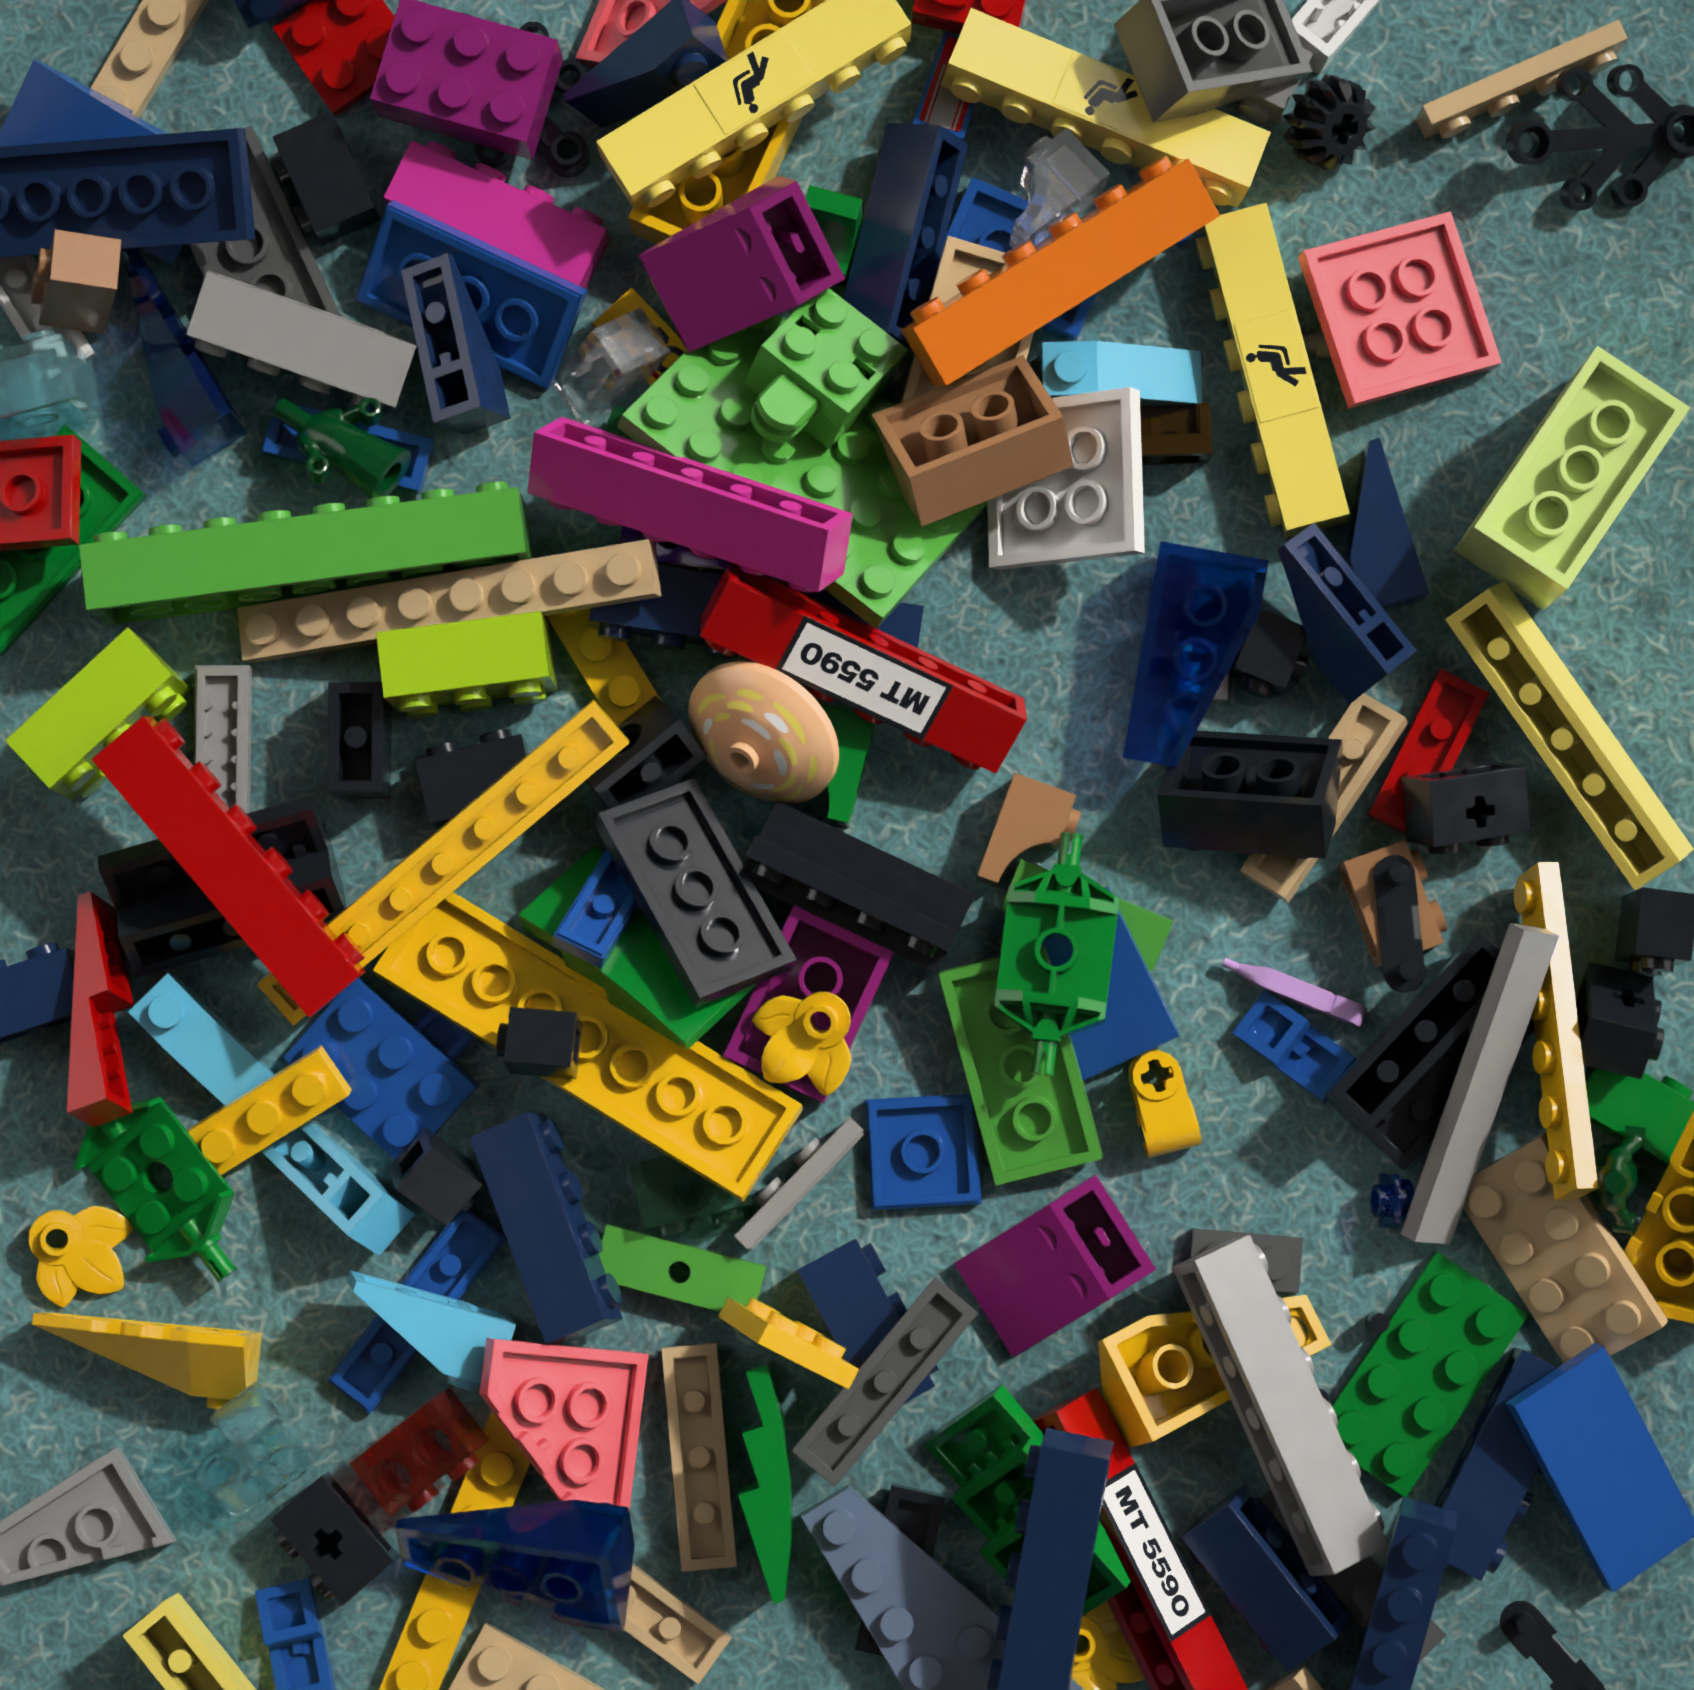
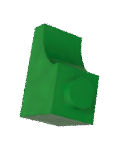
M809 185L806 200L845 277L844 280L836 285L846 287L852 265L853 252L857 245L863 222L862 199Z
M819 703L832 723L839 746L838 767L833 779L826 786L829 794L827 820L828 823L849 828L875 724L864 720L856 712Z

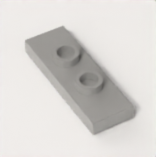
M195 665L193 766L198 761H201L214 774L221 784V787L215 792L229 809L234 804H237L246 814L250 813L252 667L249 665Z
M850 1117L824 1144L815 1137L793 1160L800 1169L785 1184L776 1177L756 1197L754 1201L761 1209L734 1237L747 1250L754 1249L864 1136V1130Z

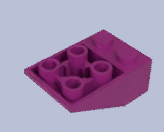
M783 176L773 178L638 255L688 352L794 308L845 279L798 182Z
M1091 1175L953 1263L1012 1357L1110 1300L1156 1270L1097 1175Z

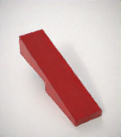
M89 891L78 895L67 1113L92 1127H96L133 1113L115 1013L134 1006L124 949L118 938L116 909Z

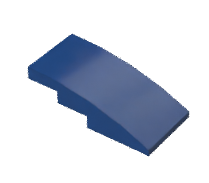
M35 59L0 131V147L168 133L132 115L133 111ZM183 245L142 247V249L171 264L175 262Z

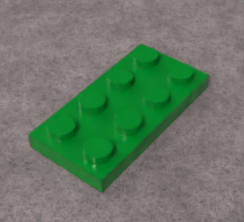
M1434 1251L1390 1316L1388 1329L1378 1334L1331 1404L1338 1420L1336 1428L1346 1450L1352 1453L1359 1467L1402 1497H1407L1529 1316L1528 1313L1438 1251Z

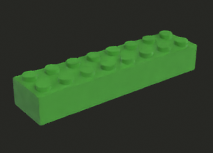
M495 481L479 484L476 486V493L454 495L453 489L428 490L421 493L422 500L400 502L398 496H380L368 499L367 507L346 510L343 503H327L312 507L313 514L291 517L290 511L274 510L258 514V521L241 524H237L236 518L221 517L204 521L203 529L182 531L181 525L170 524L149 528V536L128 538L126 532L101 533L94 536L95 543L79 545L86 610L107 626L235 610L239 607L532 559L534 554L528 507L518 487L509 488L508 482Z

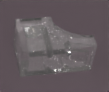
M1067 127L1052 139L1048 136L1040 138L1028 149L1024 156L1026 162L1020 184L1027 190L1029 206L1015 220L1009 245L1012 248L1028 240H1031L1035 247L1051 237L1047 229L1050 225L1073 212L1080 216L1094 205L1093 199L1105 191L1110 172Z
M640 307L593 329L553 380L552 384L578 422L588 424L599 417L612 403L631 388L650 378L671 350L664 342L659 329L651 323Z

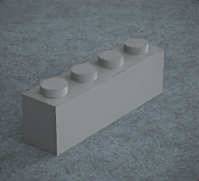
M210 270L206 272L186 333L188 336L197 338L194 348L222 358H226L228 350L249 356L247 366L273 376H278L280 368L301 375L300 385L325 394H330L332 386L352 392L353 395L350 402L356 405L366 398H375L380 402L381 412L384 404L396 408L416 349L415 342Z

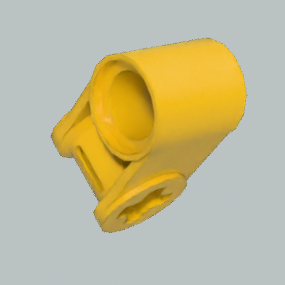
M1151 1049L1135 1056L1128 1068V1080L1137 1110L1135 1111L1137 1124L1143 1130L1145 1138L1143 1147L1148 1159L1201 1145L1202 1139L1192 1102L1188 1097L1182 1071L1177 1060L1170 1054L1156 1049ZM1154 1060L1156 1065L1168 1069V1075L1160 1078L1161 1087L1155 1089L1153 1084L1141 1081V1074L1149 1071L1148 1062Z

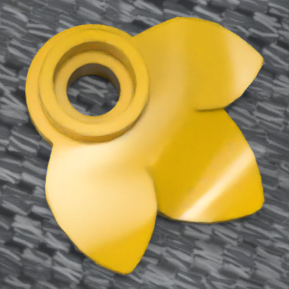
M816 992L810 994L804 1000L782 995L768 1000L755 1013L752 1022L764 1034L771 1037L762 1055V1072L766 1081L771 1083H787L800 1079L807 1074L814 1086L824 1096L830 1095L841 1085L849 1071L852 1059L844 1039L850 1028L851 1016L847 1005L840 997L829 992ZM815 1012H824L829 1016L831 1020L829 1029L820 1030L815 1027L812 1021Z
M90 1206L74 1215L64 1210H50L38 1216L30 1227L28 1241L32 1253L39 1260L36 1281L42 1294L56 1305L66 1307L75 1296L78 1287L96 1294L120 1291L124 1286V1275L117 1254L112 1248L132 1232L133 1226L129 1220L120 1213L101 1206ZM61 1229L67 1234V1241L62 1247L53 1248L47 1244L46 1236L51 1230Z
M1107 1601L1083 1615L1079 1634L1087 1637L1088 1645L1083 1652L1075 1654L1072 1678L1085 1690H1117V1682L1128 1684L1145 1679Z

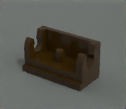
M1210 403L1140 406L1142 465L1209 462L1213 454Z

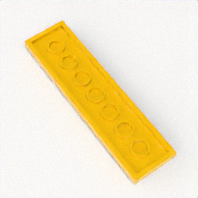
M454 892L390 944L373 968V972L377 977L496 1049L500 1023H508L510 1007L577 1012L583 1025L577 1079L541 1078L742 1202L749 1195L803 1110L801 1103L699 1041L686 1050L609 1003L604 988L567 967L564 959Z

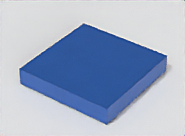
M971 1094L865 1100L871 1210L981 1203L976 1112Z

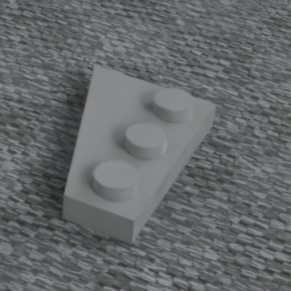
M120 1446L112 1449L0 1521V1584L2 1586L177 1541Z

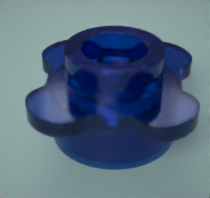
M1380 1173L1378 1177L1379 1184H1374L1371 1190V1211L1374 1217H1379V1226L1381 1228H1387L1389 1225L1390 1228L1397 1229L1400 1223L1405 1222L1414 1196L1413 1185L1409 1179H1400L1397 1173H1391L1389 1176L1387 1173Z

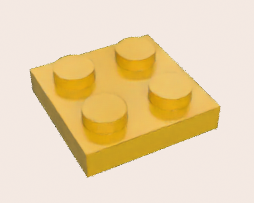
M728 1297L718 1316L756 1343L847 1389L850 1388L859 1371L858 1368L842 1359L846 1348L826 1338L824 1334L797 1320L795 1322L781 1315L779 1311L751 1297L747 1306Z

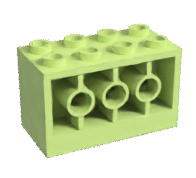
M1597 346L1569 379L1453 551L1499 582L1506 581L1511 590L1544 611L1570 587L1690 407Z

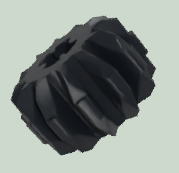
M1325 74L1321 81L1318 79H1307L1304 95L1291 94L1296 103L1294 110L1282 115L1287 123L1291 125L1283 137L1290 145L1294 146L1293 153L1300 160L1308 164L1313 163L1322 169L1334 170L1338 163L1352 165L1354 150H1367L1363 138L1367 132L1376 129L1371 121L1368 120L1376 107L1370 103L1369 99L1365 98L1367 91L1363 90L1359 84L1350 80L1346 81V79L1337 75Z

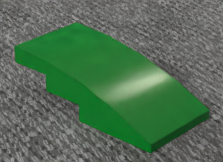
M593 846L518 915L523 929L553 946L554 933L604 852ZM640 906L602 969L555 947L561 951L567 967L605 989L610 1004L686 1050L696 1043L757 985L749 986L695 1008Z
M769 1360L751 1366L746 1371L762 1422L747 1426L742 1432L757 1482L741 1487L738 1497L773 1604L785 1600L793 1538V1476L785 1416Z
M1001 1384L933 1432L923 1445L960 1485L951 1498L988 1539L979 1552L1006 1581L1011 1553L1022 1554L1025 1534L1015 1532L1021 1498L1031 1500L1034 1480L1024 1479L1030 1445L1041 1446L1044 1435L1004 1385ZM1100 1521L1083 1615L1126 1589L1130 1583L1125 1569Z

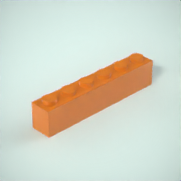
M1164 156L1150 163L1138 172L1142 180L1127 190L1124 189L1122 184H1118L1094 198L1093 202L1097 207L1095 210L1082 218H1079L1076 212L1061 218L1047 228L1051 234V237L1035 247L1031 240L1023 242L1002 256L1006 265L989 275L985 268L980 269L958 282L956 286L960 293L942 303L939 297H935L914 309L910 313L914 321L900 330L933 386L949 385L1218 218L1220 214L1189 158L1170 163L1168 157Z

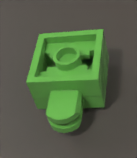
M828 288L802 303L761 345L743 382L759 394L752 408V424L762 437L777 443L789 441L801 429H804L830 449L889 386L908 349Z

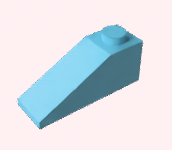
M1103 341L1042 342L1040 351V382L1051 398L1132 387L1140 390V406L1195 405L1196 403H1202L1201 351Z
M167 973L128 1011L166 1052L224 1105L274 1075L178 976Z
M311 1120L261 1150L347 1236L379 1256L415 1215L381 1180Z
M350 1270L347 1282L352 1291L440 1372L448 1375V1383L465 1390L479 1391L486 1338L512 1340L516 1323L508 1313Z

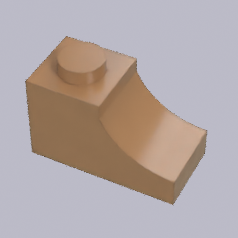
M1014 773L976 880L997 887L1005 870L1023 854L1045 847L1056 851L1060 842L1061 832H1070L1071 842L1082 813L1072 808L1076 795Z

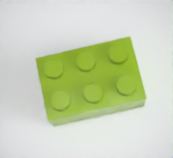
M541 611L376 632L383 697L397 712H406V718L408 719L428 718L439 715L438 706L452 704L460 705V711L462 712L487 710L493 707L492 699L506 697L514 698L515 705L541 703L547 700L546 692L558 691L551 630Z
M127 627L15 730L5 742L49 789L71 800L78 794L82 798H86L100 788L107 779L92 761V758L142 716H151L156 722L162 718L170 722L186 707L187 701L183 697L192 689L148 642Z

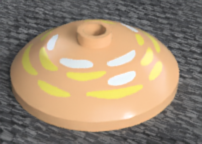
M736 661L714 667L694 687L688 708L689 722L694 739L708 756L705 760L713 770L737 790L767 802L776 803V801H779L783 804H797L811 800L819 795L833 779L839 762V746L835 730L826 712L817 700L789 676L762 664Z

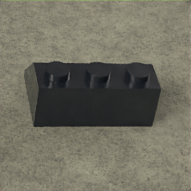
M1181 729L1158 792L1163 847L1184 848L1190 851L1212 850L1238 852L1245 855L1267 854L1293 856L1300 859H1326L1336 825L1343 750L1342 739Z

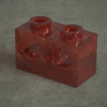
M449 1387L429 1400L352 1461L350 1465L389 1517L406 1505L412 1513H415L439 1494V1491L433 1485L446 1474L454 1482L480 1462L474 1452L487 1443L489 1438ZM436 1430L444 1432L449 1437L451 1451L443 1449L438 1444L435 1436ZM396 1462L402 1463L409 1470L411 1476L410 1483L399 1477L395 1468Z

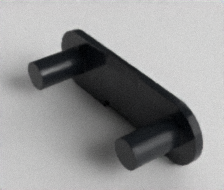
M1391 855L1380 860L1373 873L1384 980L1391 989L1400 993H1408L1416 990L1425 978L1416 876L1414 867L1406 858Z
M1514 1601L1504 1608L1500 1617V1626L1503 1633L1525 1659L1531 1656L1554 1682L1550 1685L1552 1690H1606L1602 1682L1580 1658L1576 1662L1553 1636L1557 1631L1533 1604L1527 1601Z

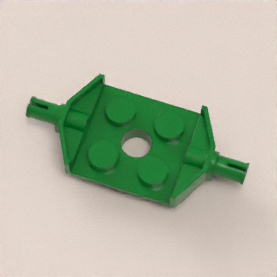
M1070 832L1060 833L1058 862L1054 863L1053 869L1009 885L994 1002L995 1010L1032 1035L1035 1047L1030 1073L1041 1076L1043 1055L1046 1054L1044 1076L1053 1077L1055 1074L1057 1044H1060L1061 1039L1098 1026L1106 1021L1118 909L1120 906V898L1081 872L1082 867L1079 864L1082 840L1084 839L1083 835L1073 834L1071 854H1068ZM1054 936L1067 939L1073 947L1071 958L1061 966L1049 965L1040 955L1043 943Z
M161 1097L131 1102L132 1114L96 1127L88 1125L74 1168L76 1171L88 1167L152 1250L153 1253L144 1258L147 1263L187 1257L193 1254L196 1258L199 1257L215 1277L217 1283L227 1278L237 1269L217 1244L222 1239L220 1231L234 1198V1191L211 1161L203 1155L201 1148ZM156 1162H161L170 1169L173 1178L170 1189L161 1188L154 1181L153 1168Z

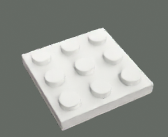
M1125 387L1052 398L1064 417L1074 466L988 501L989 568L1005 570L1145 553L1140 390Z

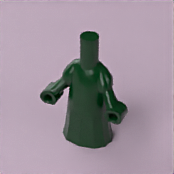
M285 398L280 399L273 409V417L298 432V449L307 458L308 478L314 484L323 483L330 475L329 468H331L335 473L363 492L369 499L389 496L404 477L410 465L412 454H410L409 450L395 446L353 426L362 422L365 426L370 427L380 421L382 418L381 405L375 398H366L357 406L346 411L330 409L314 415H310Z
M1625 1125V1137L1622 1145L1618 1142L1603 1144L1594 1152L1598 1189L1590 1193L1596 1202L1601 1203L1604 1208L1613 1214L1612 1233L1633 1235L1635 1213L1628 1211L1626 1203L1633 1198L1639 1181L1638 1158L1634 1153L1639 1149L1644 1150L1646 1128Z

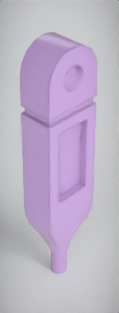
M1224 958L1222 967L1237 972V974L1262 990H1266L1271 994L1321 1014L1325 1013L1327 1014L1326 1016L1360 1028L1367 1008L1359 1003L1339 995L1335 996L1332 992L1271 968L1238 963L1228 958Z

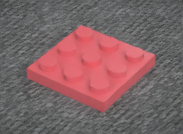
M1451 211L1307 249L1298 256L1348 409L1495 369L1502 363Z

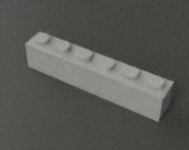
M1250 1234L1221 1243L1173 1266L1172 1269L1309 1576L1336 1574L1388 1547L1389 1544L1383 1533V1518L1377 1507L1368 1500L1360 1482L1361 1471L1359 1464L1352 1453L1346 1450L1336 1428L1338 1425L1336 1413L1331 1404L1321 1395L1313 1377L1315 1370L1312 1359L1306 1350L1299 1346L1290 1325V1310L1285 1301L1276 1294L1267 1274V1259L1263 1251L1253 1243Z

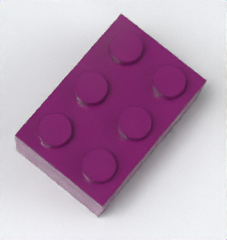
M400 0L370 100L380 118L533 160L563 57L557 39L417 0Z
M794 905L781 932L797 961L792 970L756 985L723 1056L763 1076L762 1055L771 1037L755 1026L752 1022L753 1016L763 1004L777 996L785 995L804 1000L807 996L816 992L835 994L847 1005L851 1016V1024L844 1039L850 1051L892 962L894 952ZM815 1012L813 1014L812 1021L816 1028L820 1030L830 1028L831 1020L826 1013ZM807 1074L791 1082L779 1083L824 1105L827 1101L828 1096H824L818 1091Z

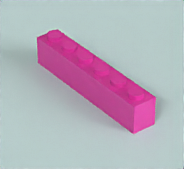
M560 417L534 432L527 493L547 499V503L552 507L564 510L576 509L594 515L595 520L599 523L610 526L623 525L642 532L645 538L651 541L679 544L690 548L694 555L701 558L723 559L739 565V568L745 573L759 576L769 575L787 581L791 588L801 592H820L844 575L853 513L685 457H675L637 441L564 417Z

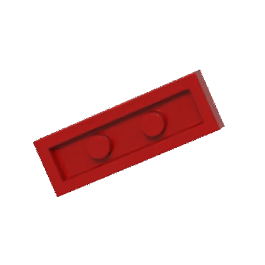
M1441 668L1437 671L1366 815L1367 817L1406 835L1402 776L1453 769L1490 692Z

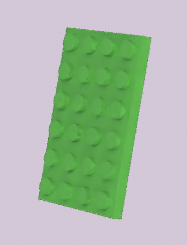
M779 314L694 351L688 352L686 350L622 414L617 427L634 441L672 456L685 457L853 513L844 575L824 589L876 630L987 506L988 501H985L921 527L902 495L873 422L872 414L895 405L882 394L830 449L804 429H801L792 439L785 443L773 442L762 437L756 431L751 421L752 408L759 394L743 382L761 345L786 321Z

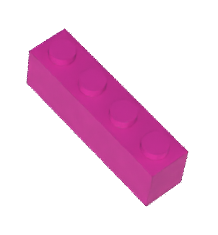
M413 140L410 141L383 197L386 204L396 200L580 287L588 288L610 242L607 229L602 227L603 220L579 207H574L572 213L553 204L555 199L551 195L534 186L526 185L524 190L509 185L505 183L506 176L488 165L477 163L475 169L456 160L458 155L442 144L429 141L427 146H424Z

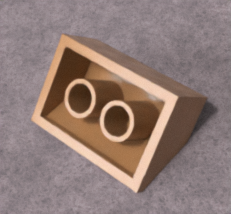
M1023 355L872 414L874 425L902 495L921 527L985 501L995 499L1038 480L1048 478L1053 474L1074 466L1064 417Z

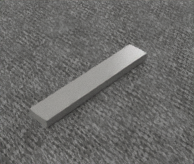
M1510 923L1401 1230V1235L1414 1242L1450 1244L1560 936L1544 928Z

